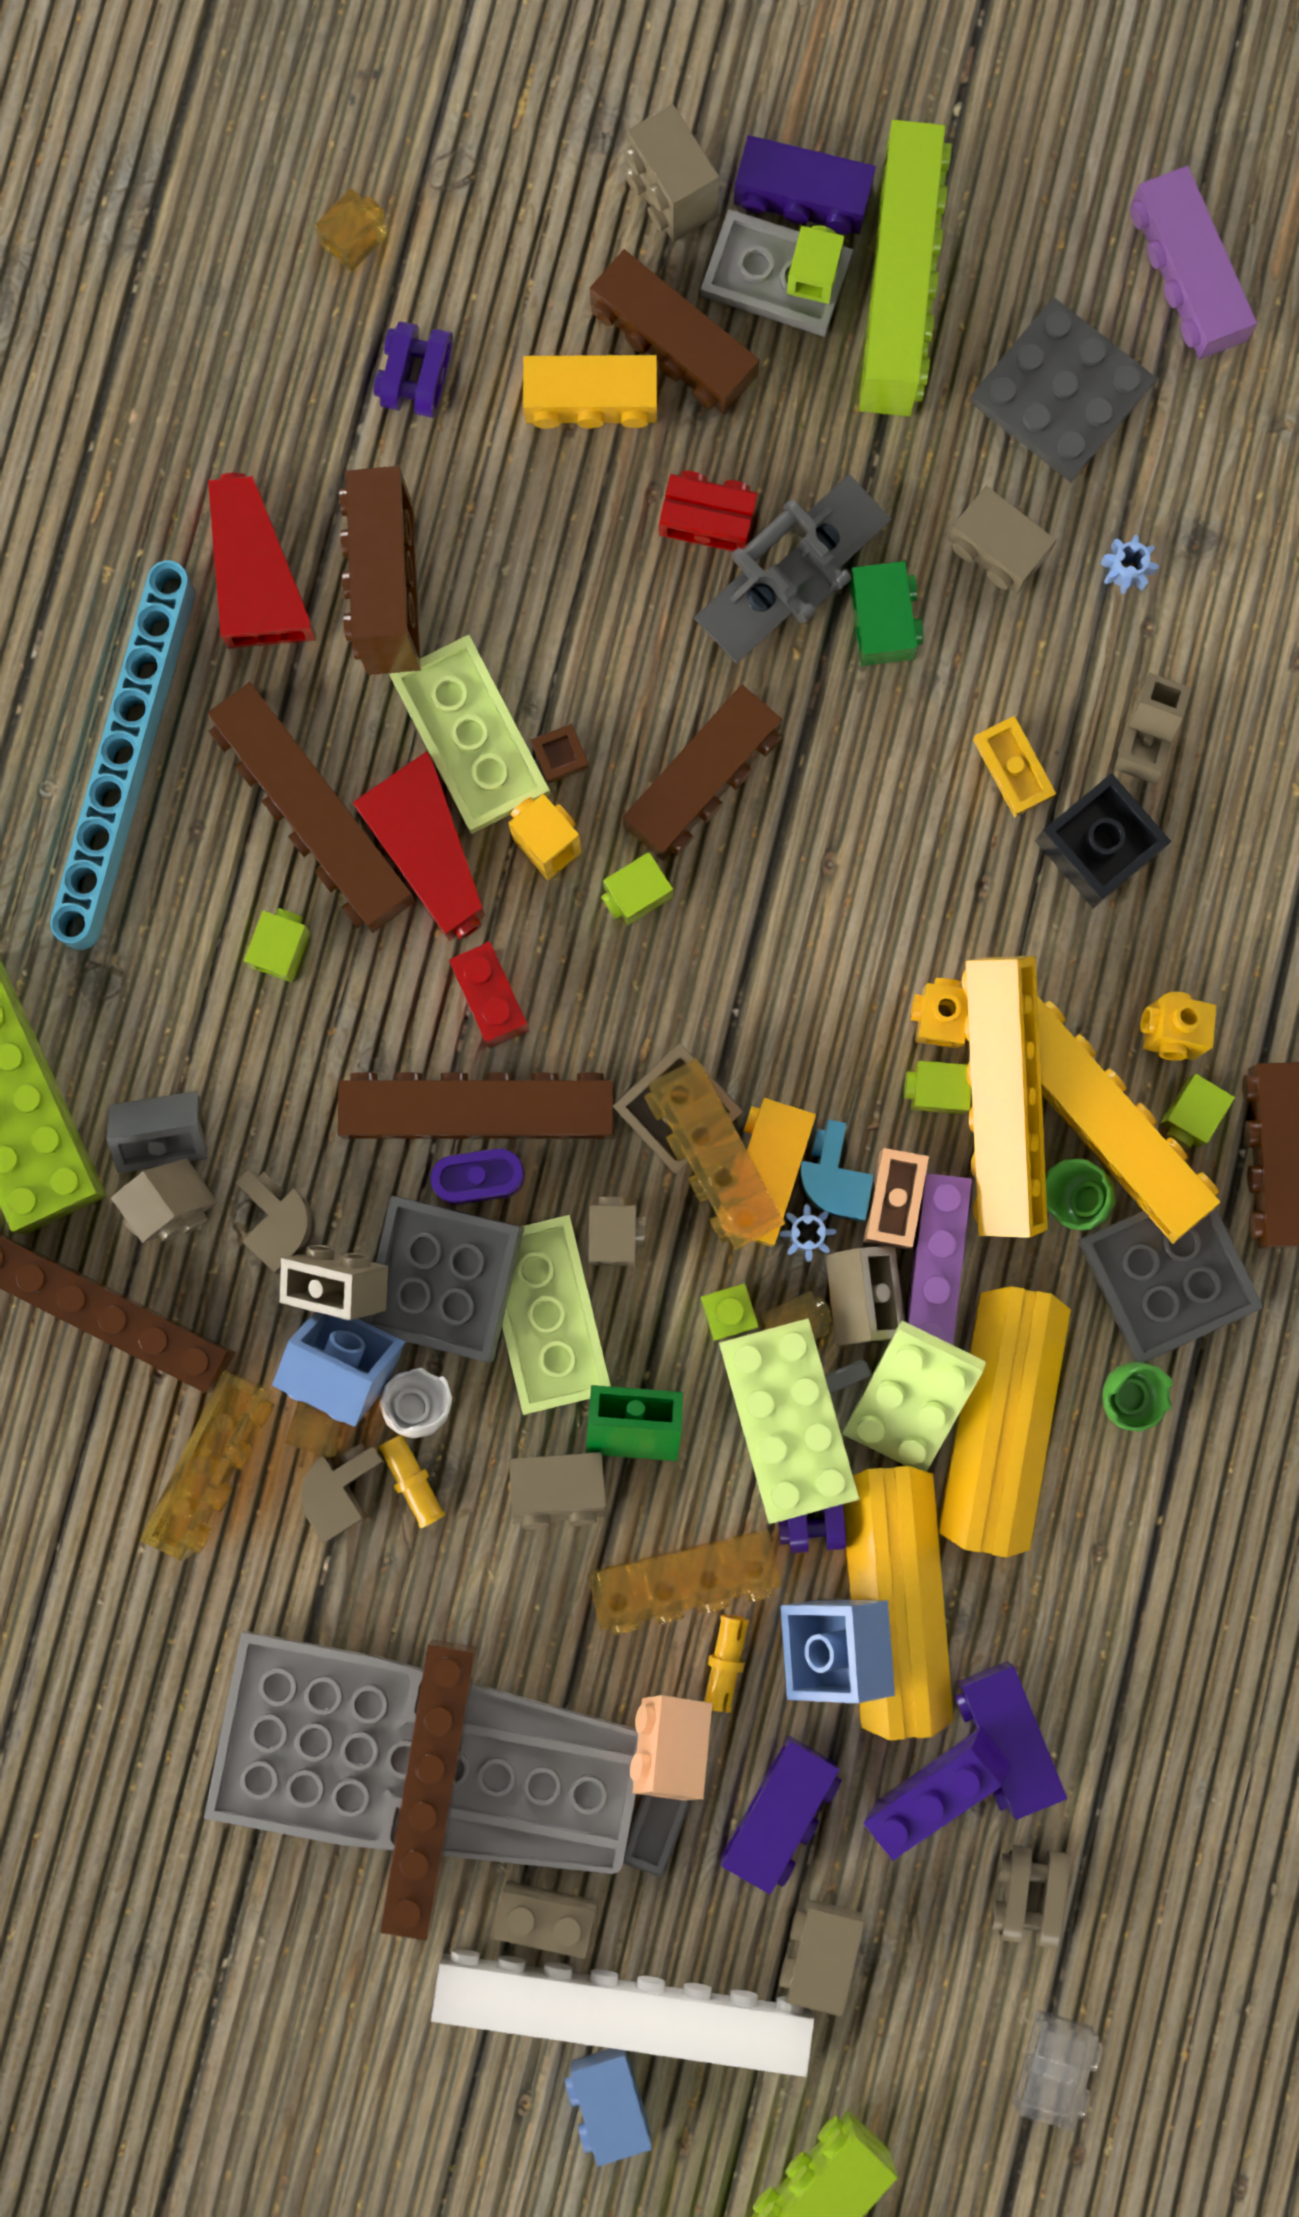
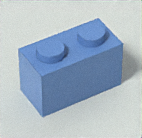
M611 2048L572 2060L571 2076L565 2078V2085L571 2106L580 2105L585 2123L579 2124L578 2130L585 2154L593 2152L597 2167L652 2150V2134L628 2051Z

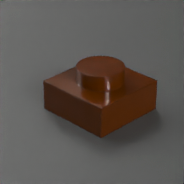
M572 723L531 739V745L547 784L589 768L588 761Z

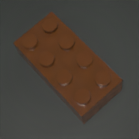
M400 466L346 470V488L339 489L342 516H347L348 529L341 530L340 533L344 558L349 557V571L342 572L345 599H350L351 613H345L343 617L346 640L352 641L355 660L361 659L367 675L421 671L414 506Z

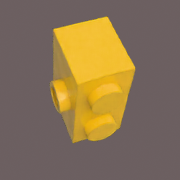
M544 793L536 800L528 797L511 812L513 819L508 824L513 841L547 881L582 853L579 834L573 828L576 825L560 804L554 806Z

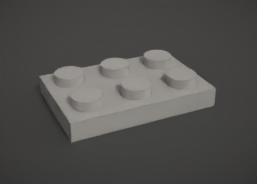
M728 209L700 289V296L825 337L854 249L843 246L829 304L786 294L788 275L799 232Z

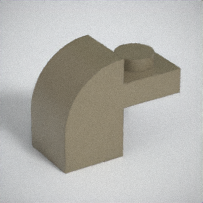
M1149 672L1124 730L1118 748L1119 754L1114 767L1115 770L1157 785L1165 766L1171 742L1184 717L1191 687Z
M247 1170L235 1183L268 1215L242 1242L274 1273L280 1274L281 1258L300 1254L307 1247L313 1230L312 1211L306 1198L300 1191L293 1188L281 1199L278 1195L284 1189L264 1171L258 1177L254 1172Z
M360 1443L339 1457L343 1464L339 1468H337L329 1454L323 1455L313 1463L306 1473L301 1490L302 1507L322 1544L367 1517L348 1485L385 1462L381 1451L377 1448L378 1445L366 1449L363 1443Z

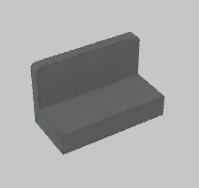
M197 1091L109 1106L106 1139L117 1173L155 1168L186 1158L189 1162L207 1159L208 1147L199 1120L200 1098Z

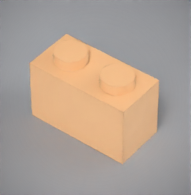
M883 1148L879 1152L863 1242L895 1246L905 1250L913 1247L929 1156Z
M664 1695L642 1698V1705L639 1707L635 1718V1728L637 1733H639L637 1753L633 1756L630 1766V1776L634 1781V1794L682 1801L704 1798L712 1703Z

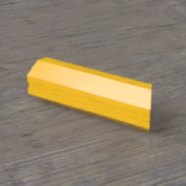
M1009 1286L981 1292L977 1300L968 1353L986 1361L984 1371L957 1417L939 1519V1533L964 1550L978 1553L984 1552L1005 1558L1030 1550L1071 1312L1068 1306L1051 1293L1034 1292L1024 1288Z
M911 1466L867 1469L853 1475L859 1500L843 1504L850 1600H888L895 1696L858 1703L861 1728L888 1740H904L905 1738L913 1737L931 1738L954 1722L933 1473Z

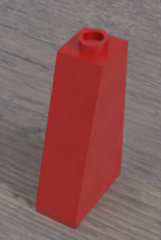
M231 472L222 474L220 479L208 480L220 635L228 649L315 641L314 627L253 476Z
M426 751L352 803L448 941L456 936L462 940L481 927L482 924L479 920L485 916L434 763Z

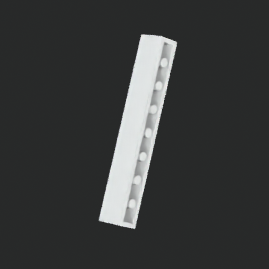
M453 1949L451 1955L443 1953L439 1963L431 2022L807 2077L814 2025L812 2009L787 2003L786 1996L777 1997L776 2002L758 2000V1994L746 1990H731L730 1996L711 1993V1987L699 1983H685L683 1989L665 1986L663 1979L651 1976H639L637 1982L620 1980L618 1979V1973L603 1969H593L590 1975L573 1973L571 1966L562 1963L548 1962L545 1963L544 1968L525 1966L526 1960L515 1956H499L498 1961L479 1959L480 1954L478 1952L468 1949Z

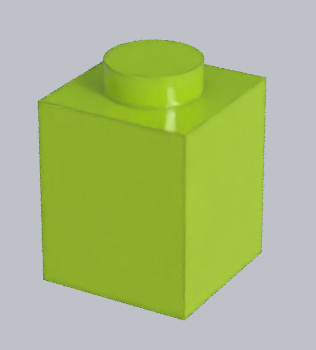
M801 226L788 275L786 294L829 304L845 236L836 234L834 230L825 226H813L811 228Z
M647 852L603 880L606 894L601 896L603 903L614 919L622 916L627 925L632 924L673 898V888L650 852Z
M280 908L277 909L276 914L262 911L244 962L252 969L293 983L311 935L308 928L301 924L303 917Z
M918 1060L914 1065V1072L906 1071L904 1098L912 1099L911 1110L965 1115L969 1112L972 1087L969 1086L966 1072L968 1065Z
M1195 1073L1185 1080L1159 1124L1169 1130L1166 1136L1173 1138L1180 1146L1190 1149L1194 1145L1199 1148L1209 1142L1235 1097Z
M745 1283L700 1297L713 1342L758 1328Z

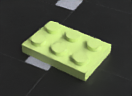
M901 1320L852 1411L842 1435L905 1466L927 1471L984 1371L986 1361Z

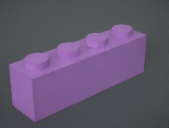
M1187 165L1139 184L1130 205L1131 218L1135 227L1138 230L1142 229L1148 241L1147 253L1152 266L1155 269L1159 268L1165 280L1164 292L1169 305L1172 308L1176 307L1182 319L1181 331L1187 346L1190 348L1194 347L1200 360L1248 341L1257 325L1256 319L1189 166Z
M926 1173L912 1249L904 1320L906 1323L953 1345L972 1179Z

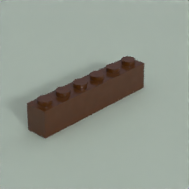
M248 682L206 713L215 725L208 730L210 735L224 753L230 748L234 750L241 760L235 765L238 772L250 787L259 783L268 795L261 802L277 823L283 818L287 820L294 832L288 835L289 839L304 858L312 853L321 867L314 872L330 893L337 888L341 891L348 901L341 907L357 928L365 923L373 934L415 902L411 892L251 682Z
M414 1072L396 1073L395 1080H377V1073H350V1080H338V1136L342 1139H613V1081L604 1080L603 1073L594 1072L577 1073V1080H559L558 1073L549 1072L532 1073L531 1080H513V1073L504 1072L486 1073V1080H468L467 1073L459 1072L441 1073V1080H423L422 1073Z
M0 1232V1289L204 1393L216 1392L236 1353L235 1351Z
M434 1639L427 1646L380 1933L427 1941L432 1930L478 1652L477 1646Z

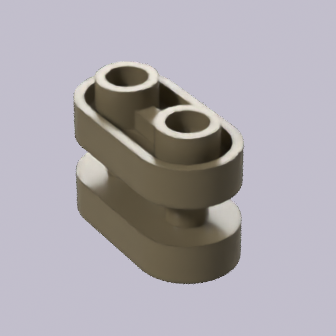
M1010 1845L1008 1854L1000 1853L997 1881L1004 1882L1001 1901L994 1900L991 1914V1929L999 1930V1940L1020 1943L1023 1929L1036 1931L1037 1946L1052 1949L1058 1948L1069 1875L1068 1853L1048 1850L1044 1864L1032 1862L1030 1847ZM1029 1882L1041 1883L1038 1912L1026 1910Z

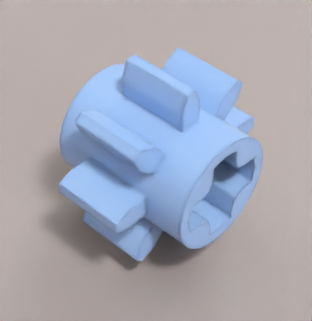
M1134 535L1131 542H1127L1124 545L1116 538L1111 545L1114 555L1105 554L1100 563L1104 567H1109V574L1104 581L1105 584L1114 582L1121 587V594H1125L1127 589L1134 585L1141 591L1145 590L1148 585V579L1145 575H1155L1159 568L1158 564L1150 562V555L1155 549L1154 545L1146 548L1143 544L1139 543L1138 535ZM1124 561L1126 564H1129L1134 561L1137 564V567L1135 568L1133 566H1128L1127 568H1125L1122 565V562Z
M805 1204L802 1210L803 1216L797 1219L789 1212L785 1215L787 1221L792 1226L790 1230L779 1232V1237L790 1238L793 1245L788 1249V1255L794 1254L798 1249L804 1251L806 1262H811L813 1257L812 1250L818 1248L822 1253L828 1254L830 1252L828 1246L823 1241L825 1236H833L837 1232L835 1229L825 1228L823 1221L827 1218L828 1212L825 1211L818 1217L810 1215V1207L808 1204ZM811 1222L814 1223L818 1228L814 1234L818 1242L814 1244L809 1240L801 1244L797 1240L801 1233L796 1227L797 1224L801 1223L803 1226H808Z

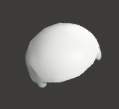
M416 1368L408 1372L396 1374L384 1385L379 1407L385 1423L393 1431L405 1437L419 1438L432 1435L446 1422L452 1404V1395L448 1382L443 1376L437 1377L423 1368Z

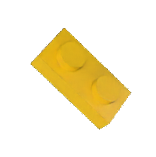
M1015 715L974 736L973 741L1014 818L1055 797L1056 792Z

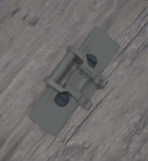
M850 474L807 513L794 500L790 499L783 505L784 511L743 549L738 547L731 553L733 560L743 572L703 608L694 619L736 664L787 617L791 616L799 623H805L816 613L815 609L835 590L842 589L852 579L846 570L841 572L839 569L891 521L889 516ZM793 528L802 538L798 546L777 565H773L768 571H764L756 561Z

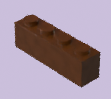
M625 249L590 287L591 310L596 318L608 327L614 324L626 334V341L637 352L645 354L647 351L650 355H657L658 365L663 373L673 381L678 382L681 379L693 389V396L704 407L708 409L715 407L724 415L758 377L760 359Z
M741 684L622 817L623 827L662 861L671 852L678 856L693 839L694 836L690 831L701 819L707 823L721 808L723 802L719 798L730 786L735 790L738 789L749 777L753 769L748 765L756 756L761 753L766 757L776 747L782 738L778 733L781 729L782 718Z
M1299 1062L1258 1063L1248 1068V1075H1244L1242 1081L1244 1102H1250L1251 1120H1247L1245 1123V1143L1248 1148H1252L1253 1166H1249L1247 1170V1185L1249 1192L1255 1193L1256 1211H1251L1250 1234L1253 1239H1257L1258 1249L1299 1247Z

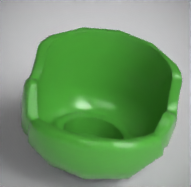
M1064 1159L1051 1167L1046 1175L1047 1211L1060 1224L1072 1230L1079 1229L1085 1231L1096 1228L1108 1219L1116 1203L1114 1183L1102 1168L1085 1159Z
M1132 1361L1119 1365L1108 1375L1103 1387L1102 1398L1105 1413L1114 1424L1123 1430L1141 1432L1156 1426L1166 1414V1411L1172 1408L1170 1387L1174 1386V1383L1161 1368L1153 1364Z

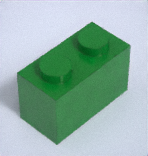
M906 561L852 567L850 574L852 579L849 581L860 665L869 666L914 660L918 648L917 645H923L924 637L921 618H913L911 602H917V584L915 575H907Z
M591 1385L585 1453L601 1452L602 1456L677 1461L682 1431L683 1392Z

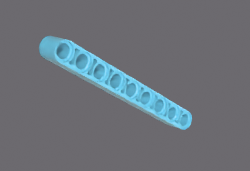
M164 560L158 562L151 568L147 576L51 915L50 927L52 933L58 940L74 950H85L92 947L100 936L194 602V585L185 569L174 561ZM168 580H181V585L176 592L171 594L162 593V587ZM156 622H169V628L163 635H150V630ZM144 664H158L157 671L152 677L147 679L138 678V672ZM132 706H146L142 718L134 722L126 720V714ZM123 747H132L134 749L133 756L127 763L115 764L114 757L118 750ZM120 789V801L115 806L103 807L102 800L104 795L109 790ZM102 831L108 832L109 841L107 845L100 850H91L90 843L92 837ZM88 874H96L97 884L95 888L86 894L79 893L78 885L80 880ZM76 917H84L85 927L78 936L68 937L66 927L69 921Z

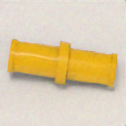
M399 1434L379 1445L377 1448L381 1451L397 1482L393 1486L397 1494L403 1493L419 1523V1528L430 1525L445 1516L444 1510L440 1507L426 1480L430 1475L426 1468H420L405 1440V1436Z
M721 1614L714 1654H709L707 1663L711 1666V1672L703 1702L712 1703L713 1711L722 1712L723 1710L725 1713H731L738 1673L744 1670L745 1661L741 1660L750 1620L731 1614L729 1617L728 1614Z

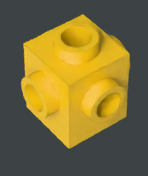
M935 978L934 984L927 983L922 989V995L914 994L910 1021L918 1022L915 1043L960 1049L965 1044L964 1024L968 1016V1000L963 988H961V981L949 978ZM938 1007L945 1008L950 1016H943L939 1012Z
M1168 992L1146 1007L1142 1014L1140 1029L1144 1033L1143 1049L1157 1052L1161 1058L1170 1061H1181L1184 1059L1193 1061L1213 1048L1216 1005L1193 1000L1191 995L1184 992Z

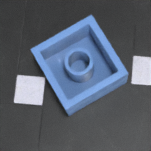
M314 1312L288 1341L272 1386L287 1393L294 1400L306 1402L328 1413L334 1420L346 1422L355 1427L382 1394L384 1385L391 1380L405 1341L360 1319L346 1320Z
M816 1599L780 1605L787 1700L863 1703L895 1696L888 1600Z

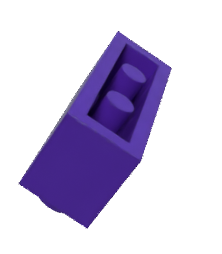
M748 135L735 181L734 204L741 205L743 209L752 213L761 214L767 211L783 215L785 219L796 224L811 222L824 225L834 230L837 234H849L850 232L860 234L873 187L876 166Z
M1006 1661L957 1681L961 1694L954 1696V1699L964 1722L972 1720L976 1731L982 1727L1011 1764L1002 1786L992 1793L999 1810L1002 1811L1008 1808L1013 1818L1018 1820L1067 1800L1068 1798L1014 1665Z
M981 1727L879 1798L874 1803L863 1824L892 1861H894L1000 1788L1011 1764Z
M788 1735L720 1857L721 1866L770 1895L776 1884L783 1887L796 1865V1862L791 1857L799 1842L806 1846L818 1826L819 1820L814 1818V1815L822 1801L829 1804L839 1789L842 1779L837 1777L840 1770L837 1763Z

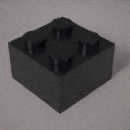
M1111 773L1044 828L1035 842L1094 909L1160 854L1171 843V840Z

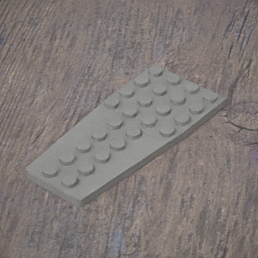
M242 1631L204 1819L338 1845L393 1851L424 1669L380 1656ZM472 1683L444 1856L608 1874L618 1873L623 1866L636 1796L633 1793L634 1781L630 1776V1766L633 1756L637 1753L639 1733L632 1727Z

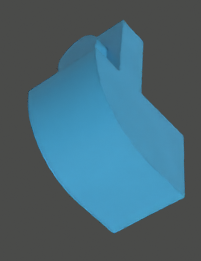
M828 1119L825 1124V1130L816 1129L811 1156L819 1157L818 1164L801 1161L799 1167L800 1186L807 1200L820 1212L826 1211L829 1216L862 1223L866 1219L874 1175L838 1168L846 1123Z

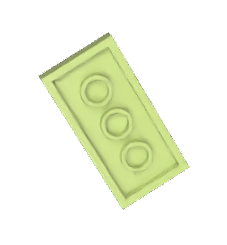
M469 634L420 658L421 671L389 674L470 834L510 815L515 807L528 797L536 800L543 793L545 796L550 795V790Z
M570 1215L521 1226L525 1228L502 1329L523 1415L590 1399L591 1385L611 1386Z
M809 1318L720 1342V1349L768 1523H776L859 1500Z

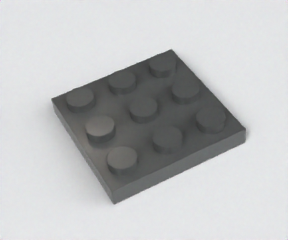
M1053 297L970 396L969 402L1072 483L1150 390L1157 378Z
M391 1196L376 1259L377 1264L388 1266L386 1311L365 1316L362 1321L403 1341L488 1363L494 1362L525 1227L399 1196Z
M1216 1208L1174 1244L1171 1243L1144 1211H1140L1078 1240L1134 1361L1145 1363L1264 1308Z

